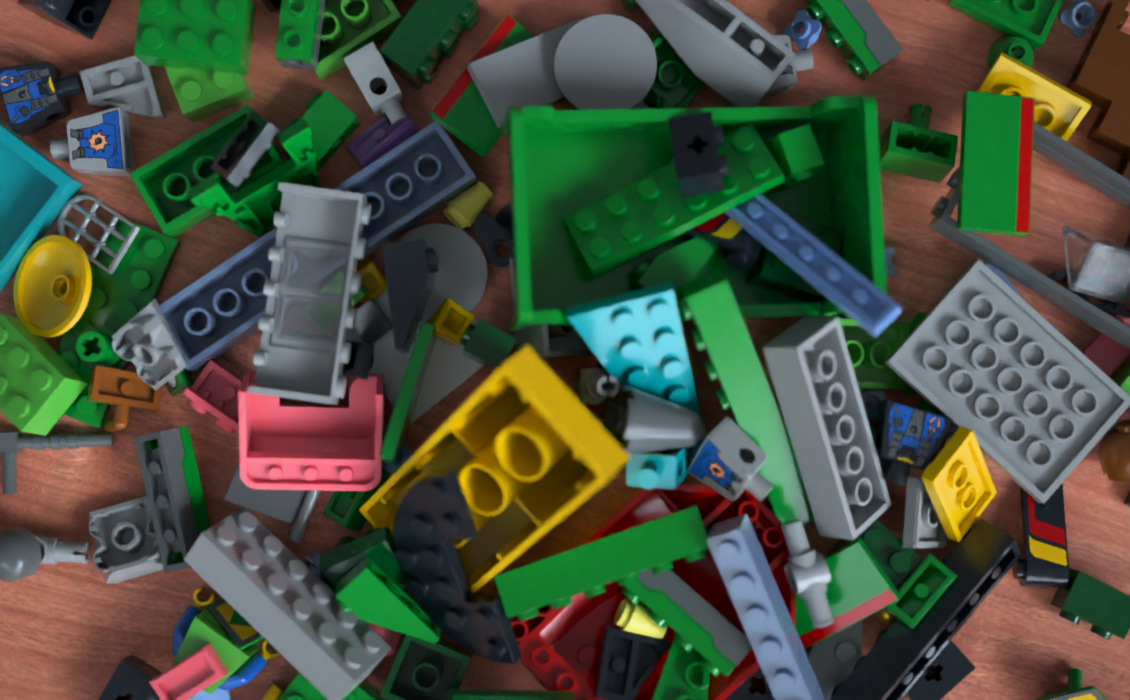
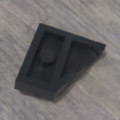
M610 627L605 628L593 699L633 700L638 694L640 686L654 671V667L662 655L671 647V641Z

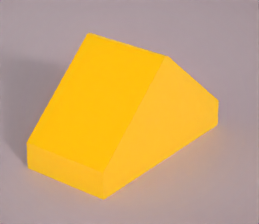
M527 345L504 363L359 511L374 528L382 529L388 527L393 535L395 515L406 493L426 476L440 470L455 468L478 532L470 540H453L472 594H474L606 483L630 457Z

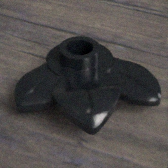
M510 203L504 206L495 218L480 213L475 223V233L477 238L486 246L485 253L487 259L491 264L500 268L508 267L509 259L513 258ZM505 245L508 247L509 252L505 257H500L496 254L498 246Z

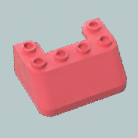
M256 371L244 372L239 388L240 478L246 486L260 490L369 491L379 484L382 473L380 451L383 445L384 374H368V379L356 377L350 384L349 405L280 404V397L248 393V386H254Z

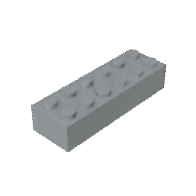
M803 317L762 348L819 536L854 540L892 504L839 317Z
M245 507L240 508L202 532L184 558L188 565L328 700H342L376 669L392 649L364 621L360 620L353 613L348 614L343 611L336 601L335 593Z

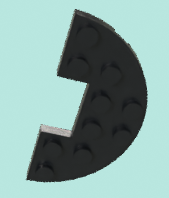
M455 468L434 472L426 476L406 493L395 515L393 527L395 559L399 564L407 585V591L415 598L421 609L434 624L455 642L493 662L516 664L522 658V654L500 595L472 594L453 540H470L478 533Z

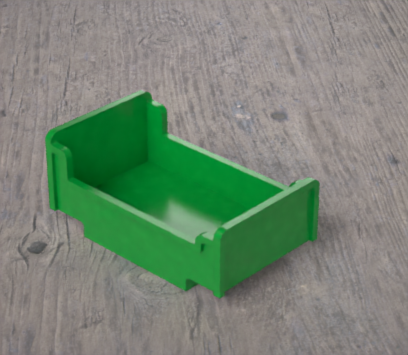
M873 94L829 96L821 98L812 106L554 110L553 107L509 106L501 124L502 135H508L515 315L509 320V330H522L528 325L535 324L572 325L566 317L565 309L637 291L631 286L637 279L633 272L645 258L651 261L658 254L695 238L694 236L682 233L594 278L563 217L668 165L674 158L669 120L710 111L714 125L721 124L723 137L751 123L764 144L778 134L810 124L824 164L813 169L815 176L803 180L804 182L787 189H784L783 185L779 184L761 194L783 211L844 232L838 256L887 295L878 120L875 96ZM722 245L718 246L694 277L696 279L720 269L728 281L742 319L829 315L838 316L842 319L851 318L827 297L809 303L749 282L748 279L752 267L739 270L729 266L722 255ZM681 294L676 300L680 321H691L693 319H685L678 300L684 298Z

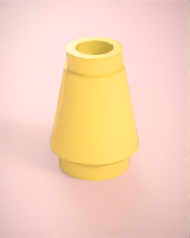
M479 181L448 201L443 213L451 224L462 231L466 226L471 227L493 194L484 183Z
M626 598L620 603L614 618V624L620 626V630L658 639L663 638L668 627L667 624L664 628H661L647 615L651 610L639 602L636 605Z

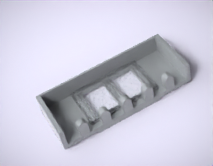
M278 182V190L282 192L280 212L276 211L274 215V225L277 227L275 247L271 246L269 249V260L272 261L270 281H265L263 290L264 295L267 296L265 316H260L258 329L262 331L260 350L255 351L253 357V365H257L254 386H248V393L338 405L339 398H344L346 390V378L342 377L344 363L348 364L351 356V343L346 341L348 328L353 329L356 321V308L352 307L353 293L359 294L361 286V273L356 272L358 259H364L366 239L362 238L364 224L369 225L371 204H367V198L362 193Z

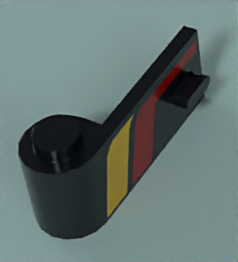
M725 213L684 232L685 234L722 245V255L727 264L739 270L753 267L764 246Z
M1063 484L1056 489L1044 504L1038 503L1020 487L1024 551L1021 552L1022 555L1013 564V577L1019 580L1021 586L1065 588L1069 578V561Z

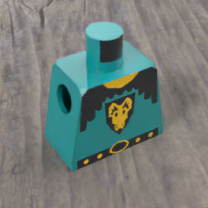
M692 447L628 454L630 459L626 462V485L643 487L645 489H676L689 475L687 470L692 463Z

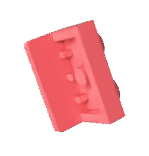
M210 360L192 387H186L183 391V394L190 399L187 404L202 414H205L207 411L218 418L215 423L231 434L235 430L239 432V388L242 380L214 360Z

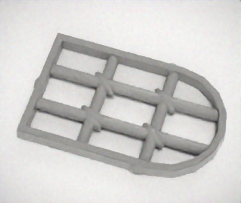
M88 195L76 196L69 200L62 208L58 217L59 234L67 237L65 232V225L74 230L73 240L77 242L80 236H83L93 243L95 248L91 255L86 253L88 259L112 275L141 229L104 204L102 200ZM85 200L94 201L89 212L77 203ZM99 205L114 215L109 225L96 217L95 211ZM72 207L84 215L85 219L80 227L66 219ZM119 219L132 227L127 237L115 230L116 227L114 226ZM90 220L104 228L103 231L105 232L99 241L86 233L87 230L85 228ZM110 233L124 242L118 253L105 246V241ZM100 249L114 258L109 268L95 259Z

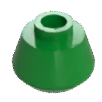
M1007 35L997 39L988 51L987 59L990 69L1001 52L1032 68L1034 62L1031 45L1025 39L1017 36Z

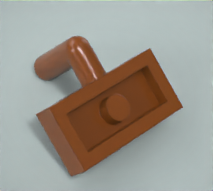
M96 365L92 367L87 401L116 406L114 418L108 419L104 423L105 431L111 433L126 428L130 408L150 412L159 411L162 386L154 391L136 372Z

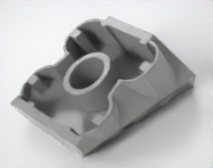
M153 299L112 336L113 341L111 343L114 352L123 360L131 361L136 367L138 376L146 384L150 385L154 391L188 366L156 299Z
M147 496L89 512V533L94 537L97 547L93 555L94 566L103 572L105 583L121 584L126 580L164 570Z

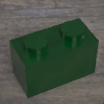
M480 319L476 326L471 323L469 324L460 340V344L465 346L462 353L464 356L496 372L504 364L517 339Z
M1069 568V578L1066 587L1058 588L1051 602V605L1061 609L1059 616L1077 625L1083 620L1092 625L1091 632L1107 640H1110L1112 635L1125 639L1130 628V596L1080 571Z

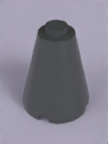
M619 384V391L614 401L607 400L604 409L602 427L627 454L693 447L697 444L698 440L703 438L705 432L704 421L698 412L627 384Z

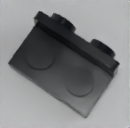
M251 111L210 168L236 187H239L251 174L254 166L265 151L271 147L279 129Z

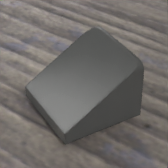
M373 298L356 309V321L353 330L364 343L372 345L393 329L391 320Z

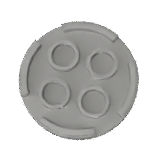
M600 14L585 18L572 26L559 42L554 58V73L557 85L566 100L579 110L634 109L645 99L655 83L657 58L653 43L639 25L625 17Z
M434 223L422 225L406 233L397 243L424 239L429 248H434L438 259L439 272L433 273L434 283L420 322L426 323L446 298H450L471 313L482 300L488 280L487 263L477 242L463 230L461 231L459 228L447 224Z

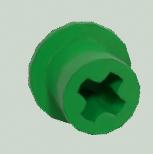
M94 326L87 329L76 342V352L80 360L89 368L96 365L112 367L120 358L114 352L111 343L113 341L112 336L116 332L105 326Z

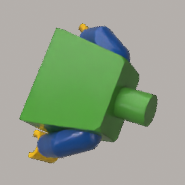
M199 587L193 593V606L189 605L173 628L172 651L176 657L172 666L211 643L229 673L203 690L208 694H212L218 688L229 691L245 685L267 665L266 661L268 659H275L280 653L277 651L276 654H269L266 651V645L269 643L267 640L261 645V652L259 654L255 653L259 648L255 644L239 650L206 608V606L215 602L214 593L211 594L208 601L200 602L198 598L203 592V587Z

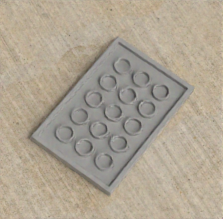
M979 259L971 264L884 362L942 416L952 419L951 424L959 429L960 426L973 430L980 450L1041 504H1044L1130 406V396Z

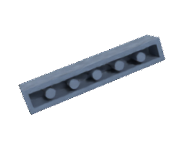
M747 513L715 523L706 541L774 699L826 700Z

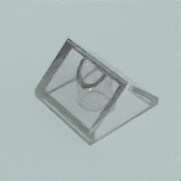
M1065 226L1062 228L1069 290L1121 304L1127 302L1130 297V246L1119 240L1074 227Z

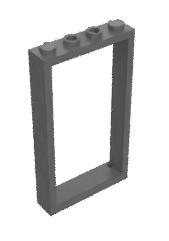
M1034 122L1033 150L1130 209V180ZM958 167L948 180L947 185L951 188L946 197L941 196L931 210L934 218L929 227L1130 350V328L977 233L957 230V221L950 216L958 203L960 169Z

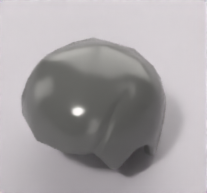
M23 527L1 531L0 580L3 582H14L35 574L39 569L42 556L40 544L34 534Z

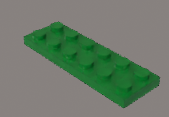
M749 123L724 136V145L718 146L719 155L726 154L729 175L723 176L724 191L682 198L674 161L563 217L594 278L785 182L782 170L753 125Z
M120 219L114 226L116 227L115 230L125 237L132 230L131 226ZM137 223L134 224L141 229L113 275L94 264L91 270L92 290L88 305L77 323L64 333L57 353L88 382L64 414L96 428H102L111 405L87 401L92 368L87 367L80 360L76 352L77 339L87 329L94 326H105L117 332L153 299H157L181 243L176 239ZM110 233L105 241V246L118 253L124 242ZM100 249L96 260L109 268L114 258ZM119 358L109 368L126 371L130 361Z

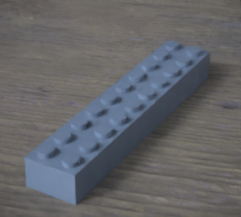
M434 121L333 190L362 193L367 198V204H371L369 225L364 224L362 238L366 239L365 259L380 249L383 244L389 243L478 182L476 176L443 127ZM277 227L159 305L188 363L187 369L200 370L210 360L216 359L259 330L260 316H265L267 296L263 293L265 281H270L272 261L269 260V249L271 246L275 247ZM293 250L288 287L319 290L346 266L347 257ZM286 298L284 313L302 300Z

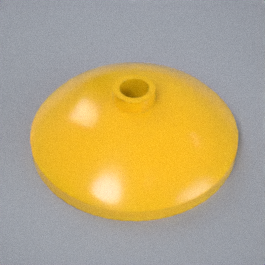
M49 235L35 242L23 256L14 280L13 299L19 320L32 334L42 337L62 335L70 330L83 315L91 295L92 272L88 257L80 244L69 237Z

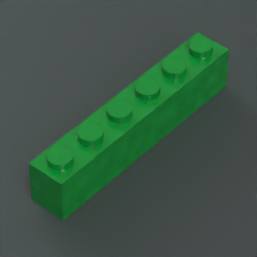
M696 505L494 576L507 618L517 616L518 621L521 622L538 616L537 609L550 604L552 610L572 604L571 597L583 592L587 599L606 592L604 587L606 584L618 581L619 587L636 582L640 580L638 573L651 569L653 575L673 569L672 561L685 557L686 562L690 563L707 557L705 550L709 549L706 541L708 534Z

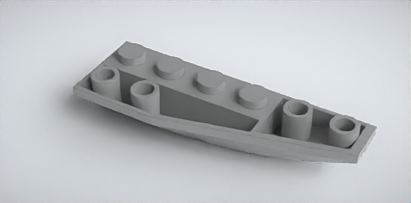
M635 0L692 74L734 107H756L796 55L795 52L726 0Z

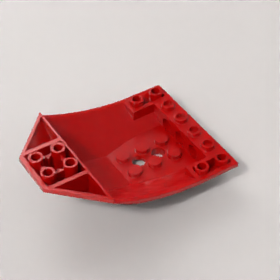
M680 484L676 489L643 488L582 544L594 542L696 505L708 535L715 523L747 513L795 626V593L788 584L784 570L785 564L789 563L787 557L790 553L780 526L782 523L761 501L746 489L735 501H730L707 485ZM710 548L705 550L707 557L687 563L685 557L672 561L673 569L671 570L747 636ZM618 581L604 585L606 592L587 599L584 592L572 596V604L552 610L549 604L538 608L539 615L521 622L518 621L517 616L509 618L522 654L520 661L547 691H574L575 700H598L593 699V692L604 629L610 627L620 630V626L614 624L615 614L622 600L628 599L621 592L625 586L619 587ZM668 625L662 640L671 641L672 643L676 631ZM753 648L734 667V670L728 677L722 672L718 676L710 672L708 700H725L760 668ZM668 651L662 655L655 665L654 671L640 686L639 692L633 700H651Z

